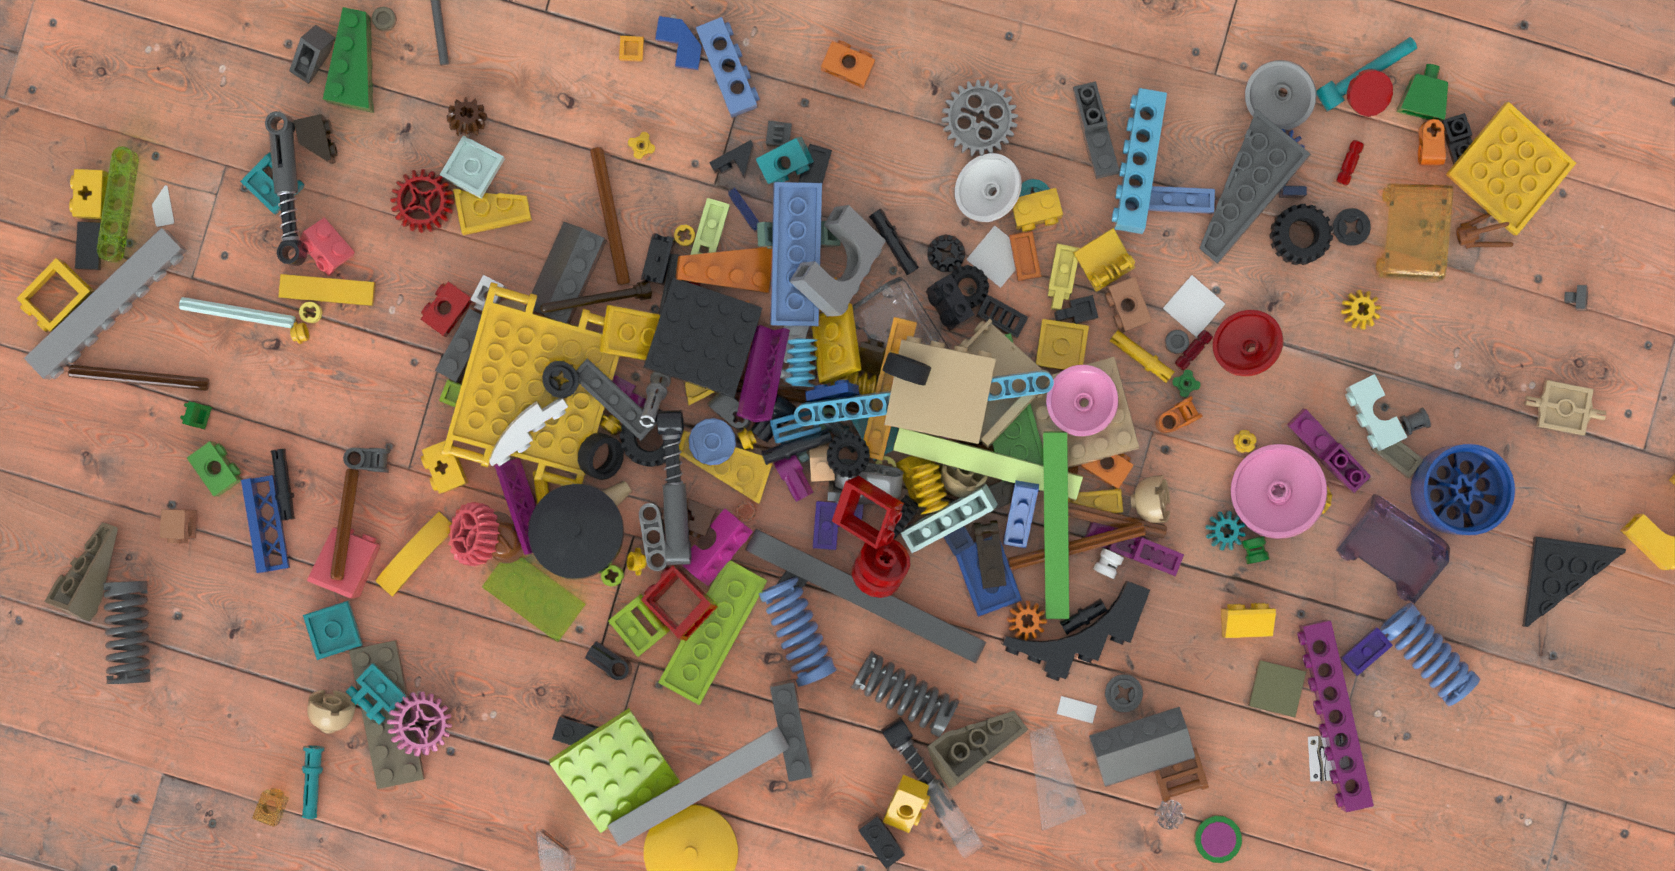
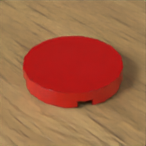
M1363 70L1358 73L1359 75L1350 81L1347 89V101L1356 113L1367 117L1375 116L1384 111L1390 104L1393 96V84L1390 78L1379 70Z

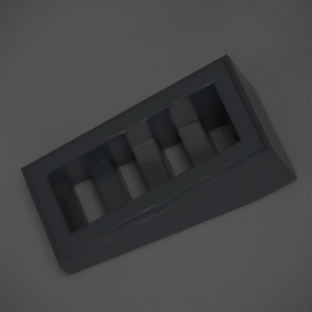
M989 295L986 296L976 317L985 322L991 319L995 327L1008 334L1011 333L1016 338H1018L1028 319L1026 315ZM990 304L995 305L990 316L985 315ZM1001 308L1003 312L998 321H996L994 317L998 309ZM1008 312L1012 315L1005 326L1002 322ZM1015 317L1020 318L1015 329L1012 330L1010 327Z

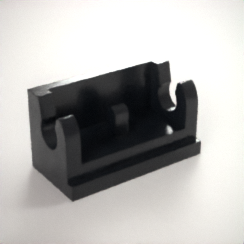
M657 233L652 234L641 280L664 286L670 257L676 241L673 237H664Z

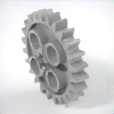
M977 80L973 87L968 81L967 89L958 86L959 94L951 92V97L954 100L945 101L950 108L942 110V113L948 115V117H944L941 120L943 123H948V126L943 128V132H951L947 140H956L954 148L961 144L963 146L961 153H964L967 148L970 149L971 156L974 155L975 151H979L981 156H983L984 150H987L988 153H993L994 147L1001 151L1000 143L1002 142L1005 145L1009 143L1006 136H1014V133L1009 129L1017 128L1018 125L1012 122V120L1018 118V114L1011 113V111L1016 109V105L1008 104L1012 100V96L1004 97L1006 89L998 92L997 83L993 88H990L988 80L984 86H981L980 81ZM976 97L980 100L981 105L978 108H972L969 106L968 100ZM961 108L967 109L973 115L962 112ZM998 108L1002 112V116L994 119L990 116L989 110ZM980 113L983 114L985 121L975 122V116H979ZM961 118H966L970 122V127L961 129L957 121ZM987 122L996 124L999 126V128L995 129ZM981 129H988L991 132V138L988 140L981 139L978 132Z

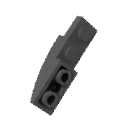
M1096 81L1074 86L1073 92L1080 125L1096 179L1119 174V167L1107 128L1108 123Z

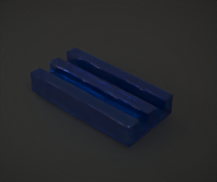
M734 187L728 192V196L754 233H757V223L759 221Z

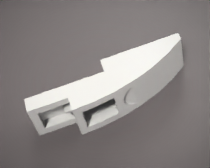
M558 398L544 408H541L536 401L521 412L508 425L494 446L489 458L491 466L496 463L500 466L510 460V454L515 451L521 453L531 446L529 442L533 441L529 431L537 432L546 425L545 421L551 417L555 420L566 413L565 409L568 405L564 398Z

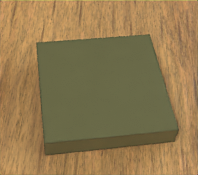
M1259 660L1248 706L1296 717L1306 671Z

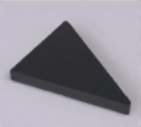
M1534 537L1522 626L1529 627L1535 620L1554 608L1565 597L1571 595L1584 585L1586 581L1605 569L1620 555H1623L1626 549Z

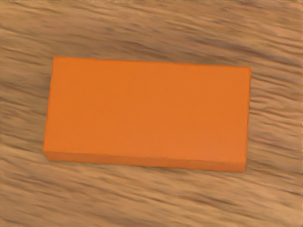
M1033 231L1009 235L1018 282L1042 277Z

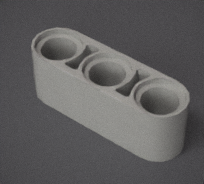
M840 459V461L844 464H852L856 461L851 459ZM868 463L866 470L860 473V477L891 496L897 498L901 495L902 470L895 467ZM835 474L834 485L843 489L845 481L851 478L845 476L843 478L839 474Z
M647 503L639 510L646 562L650 569L660 571L668 566L665 559L666 536L663 519H661L662 512L658 505ZM647 507H653L656 510L655 519L647 520L645 518L644 511ZM652 530L660 533V540L656 544L648 540V534ZM656 553L664 557V563L661 567H656L652 564V557Z

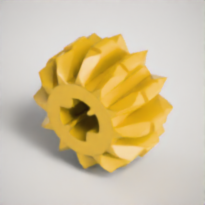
M1361 290L1356 291V296L1353 293H1349L1347 295L1349 301H1342V305L1347 307V309L1340 311L1341 314H1348L1344 322L1347 323L1352 320L1351 328L1353 329L1358 324L1361 330L1366 329V323L1370 327L1374 326L1373 319H1380L1381 317L1375 312L1382 309L1381 305H1374L1378 301V297L1370 299V291H1366L1364 296ZM1363 305L1365 307L1363 313L1358 314L1357 310Z

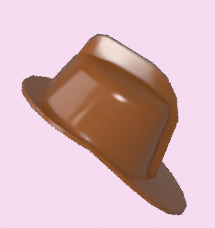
M496 511L494 514L497 515L496 522L500 524L498 527L500 534L497 537L499 543L495 546L496 552H492V557L502 563H513L524 552L513 520L507 514Z

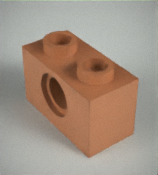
M1135 277L1106 289L1108 293L1105 294L1108 306H1113L1116 315L1113 316V319L1118 329L1121 328L1123 332H1126L1152 321ZM1127 299L1132 302V311L1125 312L1121 308L1122 300Z
M161 509L160 538H167V543H188V539L196 538L197 510Z

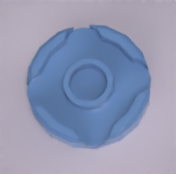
M716 418L705 419L697 423L692 429L689 436V449L693 456L701 463L719 465L727 461L734 453L736 446L735 434L732 428L724 421Z

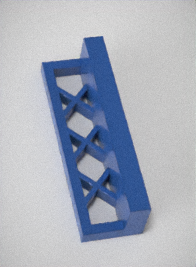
M274 475L241 480L256 572L263 573L290 568L282 521H280L278 500H275L277 491ZM269 481L270 492L266 497H263L258 493L256 483ZM266 503L274 509V515L269 521L261 513ZM270 526L278 532V538L274 544L266 540L265 533ZM273 550L281 554L283 564L270 566L269 556Z

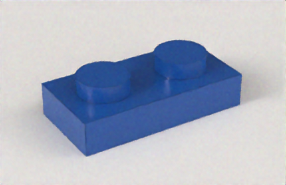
M849 380L835 381V385L832 386L817 385L814 386V390L806 391V401L813 402L859 395V387L856 384L849 383Z

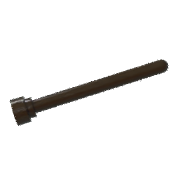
M648 281L637 282V285H633V288L543 303L540 306V310L543 313L632 297L642 301L651 299L652 291Z

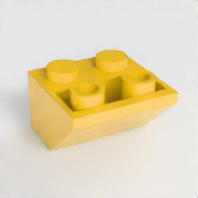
M1251 603L1250 608H1245V604H1227V608L1221 609L1222 637L1273 636L1276 609L1269 607V604Z

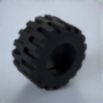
M1300 204L1297 206L1293 205L1279 214L1270 228L1272 229L1270 239L1273 241L1271 246L1272 249L1275 248L1277 251L1275 254L1278 257L1282 256L1283 261L1286 263L1292 262V265H1305L1322 257L1331 246L1329 243L1333 240V235H1331L1333 226H1329L1328 221L1330 219L1328 216L1325 217L1323 215V210L1315 209L1316 206L1314 205L1306 206V204ZM1296 221L1305 222L1313 231V242L1307 248L1297 247L1290 240L1289 228Z
M622 424L620 444L631 461L647 467L660 466L666 463V459H663L665 457V449L663 448L665 441L659 449L646 451L638 445L636 436Z

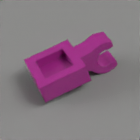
M614 375L612 381L637 405L644 408L647 399L633 393L636 386Z

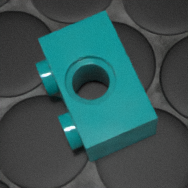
M797 137L756 158L768 184L786 182L789 180L788 175L794 172L799 175L809 170L808 165L814 162L802 137ZM784 156L788 157L791 162L788 169L784 168L781 163Z

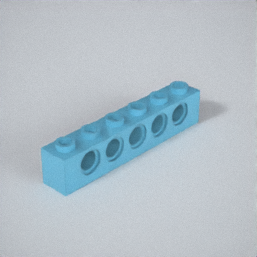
M1139 88L1137 94L1132 95L1130 109H1134L1133 117L1128 118L1126 131L1130 132L1129 140L1124 141L1123 154H1126L1125 163L1121 162L1119 176L1123 177L1122 185H1117L1115 199H1119L1118 208L1113 209L1111 220L1115 222V230L1143 234L1145 230L1167 97L1166 92ZM1140 112H1148L1151 115V119H1143L1140 116ZM1144 134L1148 141L1140 142L1136 135ZM1133 157H1141L1144 160V164H1135ZM1137 179L1141 186L1134 188L1129 184V180ZM1128 201L1134 202L1137 209L1134 211L1128 210L1125 203Z

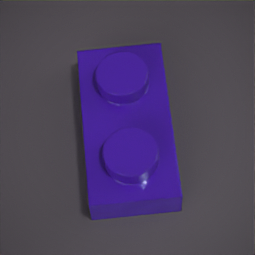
M1375 627L1340 658L1355 676H1358L1393 645L1379 628Z

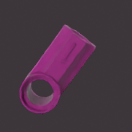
M796 455L791 456L789 460L785 458L773 462L781 479L785 480L796 502L814 493Z

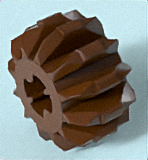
M467 97L464 98V102L456 99L455 106H449V114L447 115V121L450 123L449 128L456 130L458 136L465 133V136L469 138L471 132L477 136L479 129L484 130V121L487 120V114L484 112L483 104L477 105L476 98L472 102H468Z

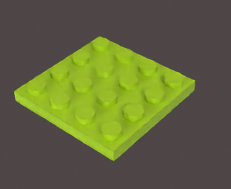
M630 708L549 759L552 768L600 833L608 829L607 825L680 782L674 770Z

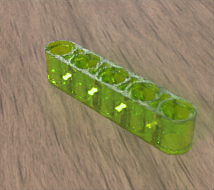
M124 146L117 147L111 155L97 243L98 256L112 263L120 261L124 256L139 164L137 153ZM129 153V161L122 164V155ZM121 176H125L126 183L124 186L118 187V179ZM121 199L122 207L115 211L114 202ZM114 222H117L119 227L118 231L112 234L110 232V226ZM113 245L115 252L111 257H108L106 250L109 246Z

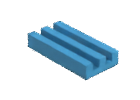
M810 410L800 412V417L810 415L812 418ZM794 414L770 420L775 443H781L821 431L819 424H816L811 429L779 437L781 432L804 426L795 423L777 428L778 423L795 419Z

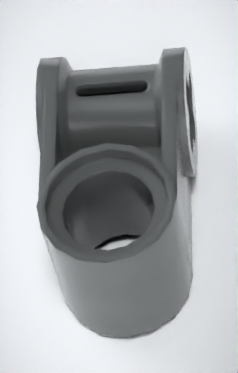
M717 393L707 403L721 418H724L738 430H743V428H747L751 424V421L743 418L745 420L743 423L737 422L735 424L737 420L735 415L739 406L738 400L735 397L732 398Z
M350 448L344 453L343 461L347 467L352 469L389 473L387 459L391 449ZM353 452H358L361 455V461L357 465H353L350 462V455Z

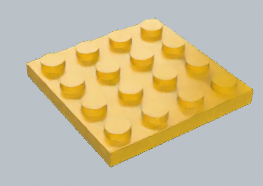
M1505 102L1446 175L1499 223L1509 222V226L1505 228L1511 234L1518 235L1576 165V162L1510 102Z

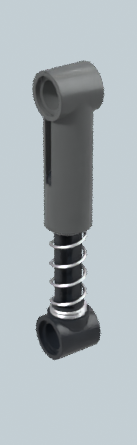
M274 111L266 117L265 127L269 132L274 193L280 197L278 206L281 208V214L279 217L282 218L280 228L283 229V235L281 236L282 241L277 248V257L284 264L299 266L305 262L307 251L302 245L299 235H297L299 230H297L296 221L298 219H296L295 213L297 209L294 202L296 200L294 194L298 192L293 138L295 125L292 117L282 112ZM283 119V127L277 130V123ZM294 248L296 251L295 256L290 259L288 253L290 249Z
M682 410L658 411L657 426L659 435H662V439L665 441V446H663L665 457L663 459H666L664 470H666L667 475L665 479L667 483L662 485L666 534V564H691L686 483L681 481L683 472L680 470V465L682 464L680 453L682 451L679 450V443L681 442L680 435L684 432Z

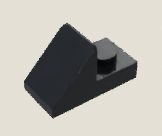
M750 140L709 162L714 173L720 172V174L731 170L733 168L732 164L736 163L745 179L754 149L752 141Z

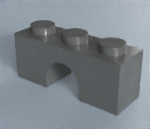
M469 308L435 371L457 383L461 382L466 371L481 314Z

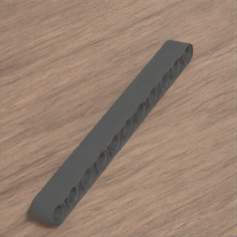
M755 529L745 549L974 663H977L987 643L892 595L884 598L871 597L855 585L852 575L758 529Z

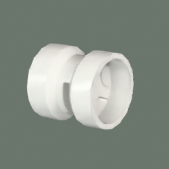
M1103 548L1100 553V561L1095 563L1093 570L1114 579L1117 574L1116 569L1118 565L1122 564L1124 558Z

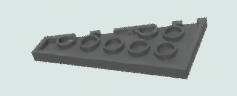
M1257 109L1254 112L1243 144L1237 154L1221 198L1217 203V208L1199 248L1217 264H1219L1311 156L1306 149Z

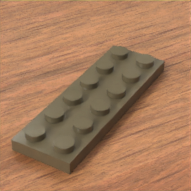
M397 640L349 650L357 691L362 686L356 680L372 663H375L408 695ZM369 693L365 695V698L373 706L377 703ZM361 708L377 789L424 780L421 756H414L413 751L410 754H406V746L401 750L397 748L400 740L397 742L391 741L392 737L396 736V734L388 733L389 729L394 728V724H387V720H394L395 716L390 715L382 708L380 713L386 719L379 725L374 719L370 720L366 716L367 713ZM411 708L405 713L402 724L410 720ZM404 731V734L410 741L418 744L413 731Z

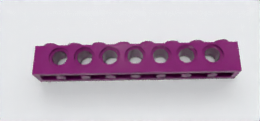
M1326 619L1300 625V631L1297 632L1300 645H1304L1306 653L1303 655V662L1305 668H1309L1311 675L1308 678L1309 688L1311 692H1315L1316 701H1313L1316 715L1320 714L1322 724H1319V732L1321 737L1325 738L1327 747H1324L1326 760L1330 761L1332 766L1329 775L1332 784H1336L1338 793L1335 794V801L1337 807H1341L1346 813L1373 807V799L1332 622ZM1317 640H1321L1323 643V650L1319 653H1315L1313 650V644ZM1326 663L1329 671L1325 676H1320L1318 668L1321 664ZM1331 686L1334 690V695L1330 699H1325L1323 692L1325 688ZM1332 710L1339 712V719L1336 722L1329 720V714ZM1338 733H1343L1345 737L1341 745H1336L1334 742V738ZM1348 756L1350 759L1349 766L1341 768V758ZM1353 779L1355 781V788L1352 791H1346L1345 783Z

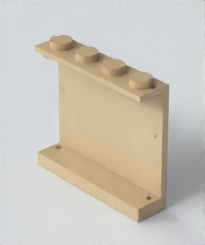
M991 319L986 323L984 321L980 322L974 329L976 334L970 340L966 338L959 345L969 348V353L977 354L978 350L992 352V357L996 358L992 377L1042 370L992 324ZM1041 375L1036 379V385L1040 388H1045L1050 382L1049 378L1045 375ZM1015 379L1012 387L1016 391H1022L1025 389L1026 383L1022 379ZM992 382L989 392L995 395L999 394L1002 390L1001 384ZM1038 394L987 401L979 441L989 448Z
M907 336V340L902 339L899 355L922 362L930 366L931 371L925 386L894 377L884 425L979 444L996 358L992 357V352L978 350V353L974 354L969 353V348L955 345L954 349L944 348L945 343L931 340L929 345L921 343V338Z

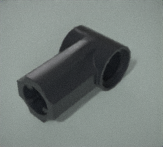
M777 393L771 420L794 414L796 406ZM770 420L757 422L751 428L754 434L767 443L773 436ZM789 421L778 423L777 428H780L783 423L786 424Z
M595 641L585 656L591 663L608 673L612 679H625L632 672V665L629 660L620 657L598 641ZM617 663H622L625 666V673L622 676L615 672V665Z

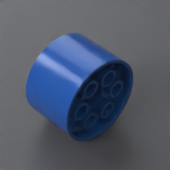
M1462 444L1436 449L1423 458V462L1413 474L1410 490L1412 503L1417 514L1428 526L1445 534L1478 535L1486 533L1497 527L1507 517L1514 502L1515 483L1509 466L1501 456L1484 446ZM1454 453L1455 462L1453 467H1451L1447 456ZM1463 461H1466L1469 465V470L1466 474L1460 470V464ZM1483 461L1489 466L1482 473H1475ZM1441 466L1446 470L1444 479H1440L1437 476V470ZM1429 477L1437 482L1436 486L1428 485ZM1479 478L1485 481V488L1482 491H1479L1476 487V482ZM1462 486L1467 487V491L1464 494L1458 492V489L1462 488ZM1433 489L1438 490L1440 494L1439 500L1436 502L1430 498V493ZM1484 495L1496 496L1494 505L1482 500ZM1472 501H1476L1479 505V509L1475 514L1470 511ZM1442 505L1439 514L1436 515L1433 509ZM1450 506L1456 510V515L1453 519L1447 516V509ZM1463 513L1468 515L1472 526L1464 527Z

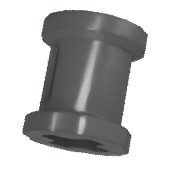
M1423 407L1419 409V412L1400 417L1401 424L1407 435H1411L1413 431L1423 427H1431L1429 416Z

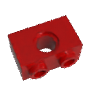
M449 281L446 285L444 283L440 285L435 292L437 297L432 304L428 302L421 311L423 316L420 319L446 338L473 302L470 300L471 297ZM444 302L451 304V310L447 314L440 312V306Z

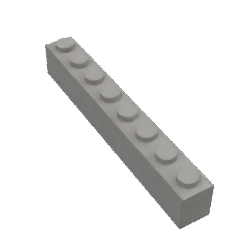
M161 228L24 359L43 379L51 380L58 378L64 372L63 368L69 362L73 363L81 356L80 351L86 346L90 347L98 340L97 335L110 329L116 321L114 319L118 315H123L132 308L133 305L131 303L137 297L142 298L150 290L149 286L154 281L158 282L163 279L167 274L166 270L171 265L175 266L184 258L183 254L187 250L168 230Z

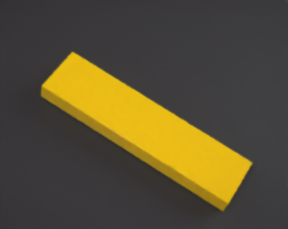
M280 274L279 298L366 306L374 305L375 282Z

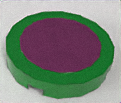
M1213 815L1198 824L1194 833V843L1204 859L1213 863H1224L1238 854L1242 846V835L1239 827L1233 820L1222 815Z

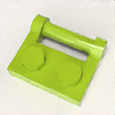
M642 594L608 620L637 657L642 655L670 631L643 603L641 599L644 596ZM635 607L642 612L656 629V634L652 636L633 614L632 610Z

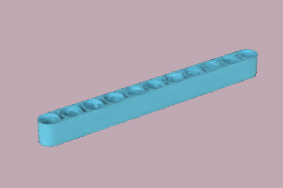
M1045 370L992 377L991 383H1000L1002 390L996 395L989 392L988 401L1047 393L1054 385L1053 377ZM1041 375L1047 376L1050 380L1049 385L1045 388H1040L1036 385V379ZM1015 379L1024 380L1026 383L1025 389L1022 391L1014 390L1012 387L1013 381ZM891 391L805 402L796 408L794 417L798 424L809 426L886 415ZM874 398H878L883 402V408L879 411L873 410L870 406V401ZM851 401L856 402L859 405V412L856 414L849 413L846 408L847 403ZM825 405H832L835 408L836 414L833 417L825 416L823 413ZM802 408L810 409L812 412L810 420H803L800 417V410Z

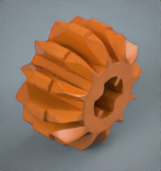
M1029 600L1025 601V608L1022 607L1020 602H1017L1016 606L1019 611L1017 612L1010 608L1009 612L1014 614L1015 617H1007L1006 619L1008 622L1015 623L1008 627L1009 631L1018 628L1014 635L1016 638L1020 637L1021 633L1024 632L1023 639L1025 641H1028L1029 633L1036 639V629L1041 633L1044 632L1039 623L1047 624L1046 619H1039L1040 616L1045 614V611L1040 610L1036 613V610L1039 608L1038 603H1035L1030 609ZM1027 614H1030V620L1033 621L1030 626L1026 624V627L1022 626V616L1027 617Z

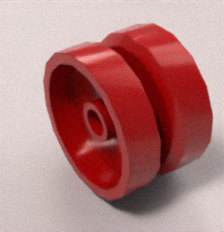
M894 539L890 544L878 549L865 542L852 566V578L855 585L871 597L884 598L891 596L898 590L910 569V556L906 548Z

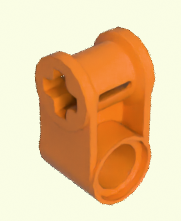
M1429 120L1419 127V165L1445 164V129L1439 120ZM1431 127L1436 133L1432 135L1430 132H1427V128Z
M1190 396L1180 401L1174 407L1157 416L1155 425L1158 431L1170 433L1203 417L1195 408L1192 402L1193 397ZM1165 416H1169L1173 421L1170 429L1163 426L1162 420Z

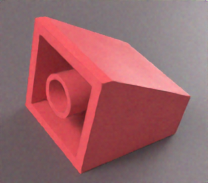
M333 527L307 581L351 599L360 597L381 544L375 542L377 538L363 533L362 537L354 534V529L351 528L343 580H333L330 574L337 527Z

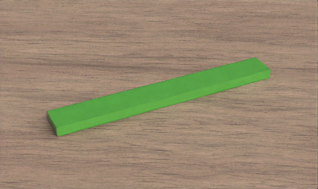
M1043 431L1046 619H1069L1067 432Z

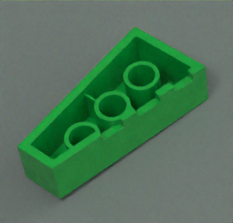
M346 7L342 8L323 100L329 104L374 113L371 17L365 11Z

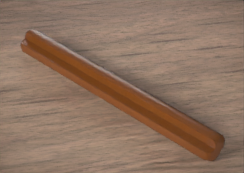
M347 469L345 474L330 574L333 580H343L359 477V471L356 469Z
M1068 502V516L1115 528L1143 523L1146 529L1145 535L1161 539L1165 537L1167 532V526L1163 524L1150 523L1142 519Z

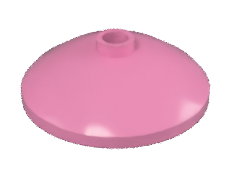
M1090 365L1072 366L1063 370L1054 378V385L1047 392V410L1052 421L1062 431L1074 436L1094 435L1105 429L1115 417L1118 408V392L1112 379L1101 369ZM1087 399L1089 401L1088 405L1081 407V401Z

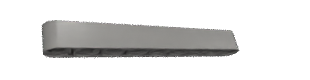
M776 727L639 806L637 809L607 825L618 846L781 754L789 749L790 746L779 727Z

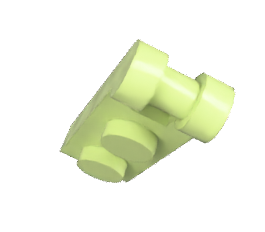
M707 198L690 255L703 254L700 253L701 246L709 248L708 253L717 252L730 204Z

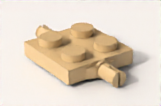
M1545 380L1543 393L1540 398L1526 395L1525 400L1529 401H1524V405L1538 407L1539 414L1536 427L1585 436L1587 423L1591 418L1603 421L1606 416H1602L1606 415L1605 410L1593 409L1592 396L1594 389Z

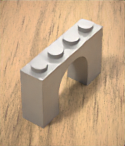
M849 205L834 207L824 224L840 240L846 250L847 265L843 275L836 280L815 261L800 263L790 280L827 317L841 316L846 312L851 298L858 292L860 283L870 272L872 263L880 255L881 248L886 241Z

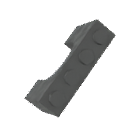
M795 679L771 683L770 690L777 725L790 746L789 749L783 752L788 780L791 782L810 778L813 776L809 749L805 741Z

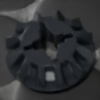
M1355 208L1341 211L1336 215L1332 224L1333 234L1339 242L1347 246L1361 244L1368 238L1371 230L1368 216L1363 211ZM1358 220L1355 225L1357 232L1351 231L1345 234L1348 228L1345 222L1350 224Z
M945 234L936 237L930 243L927 255L930 264L935 269L941 272H951L963 263L965 250L963 243L959 239ZM951 244L950 253L956 258L947 257L946 260L944 259L941 262L942 253L937 248L946 249Z
M565 360L550 363L543 372L542 379L545 389L557 398L571 396L577 391L580 384L579 372H576L573 364H568ZM561 373H563L564 378L569 380L565 381L562 386L560 380L555 377L561 375Z

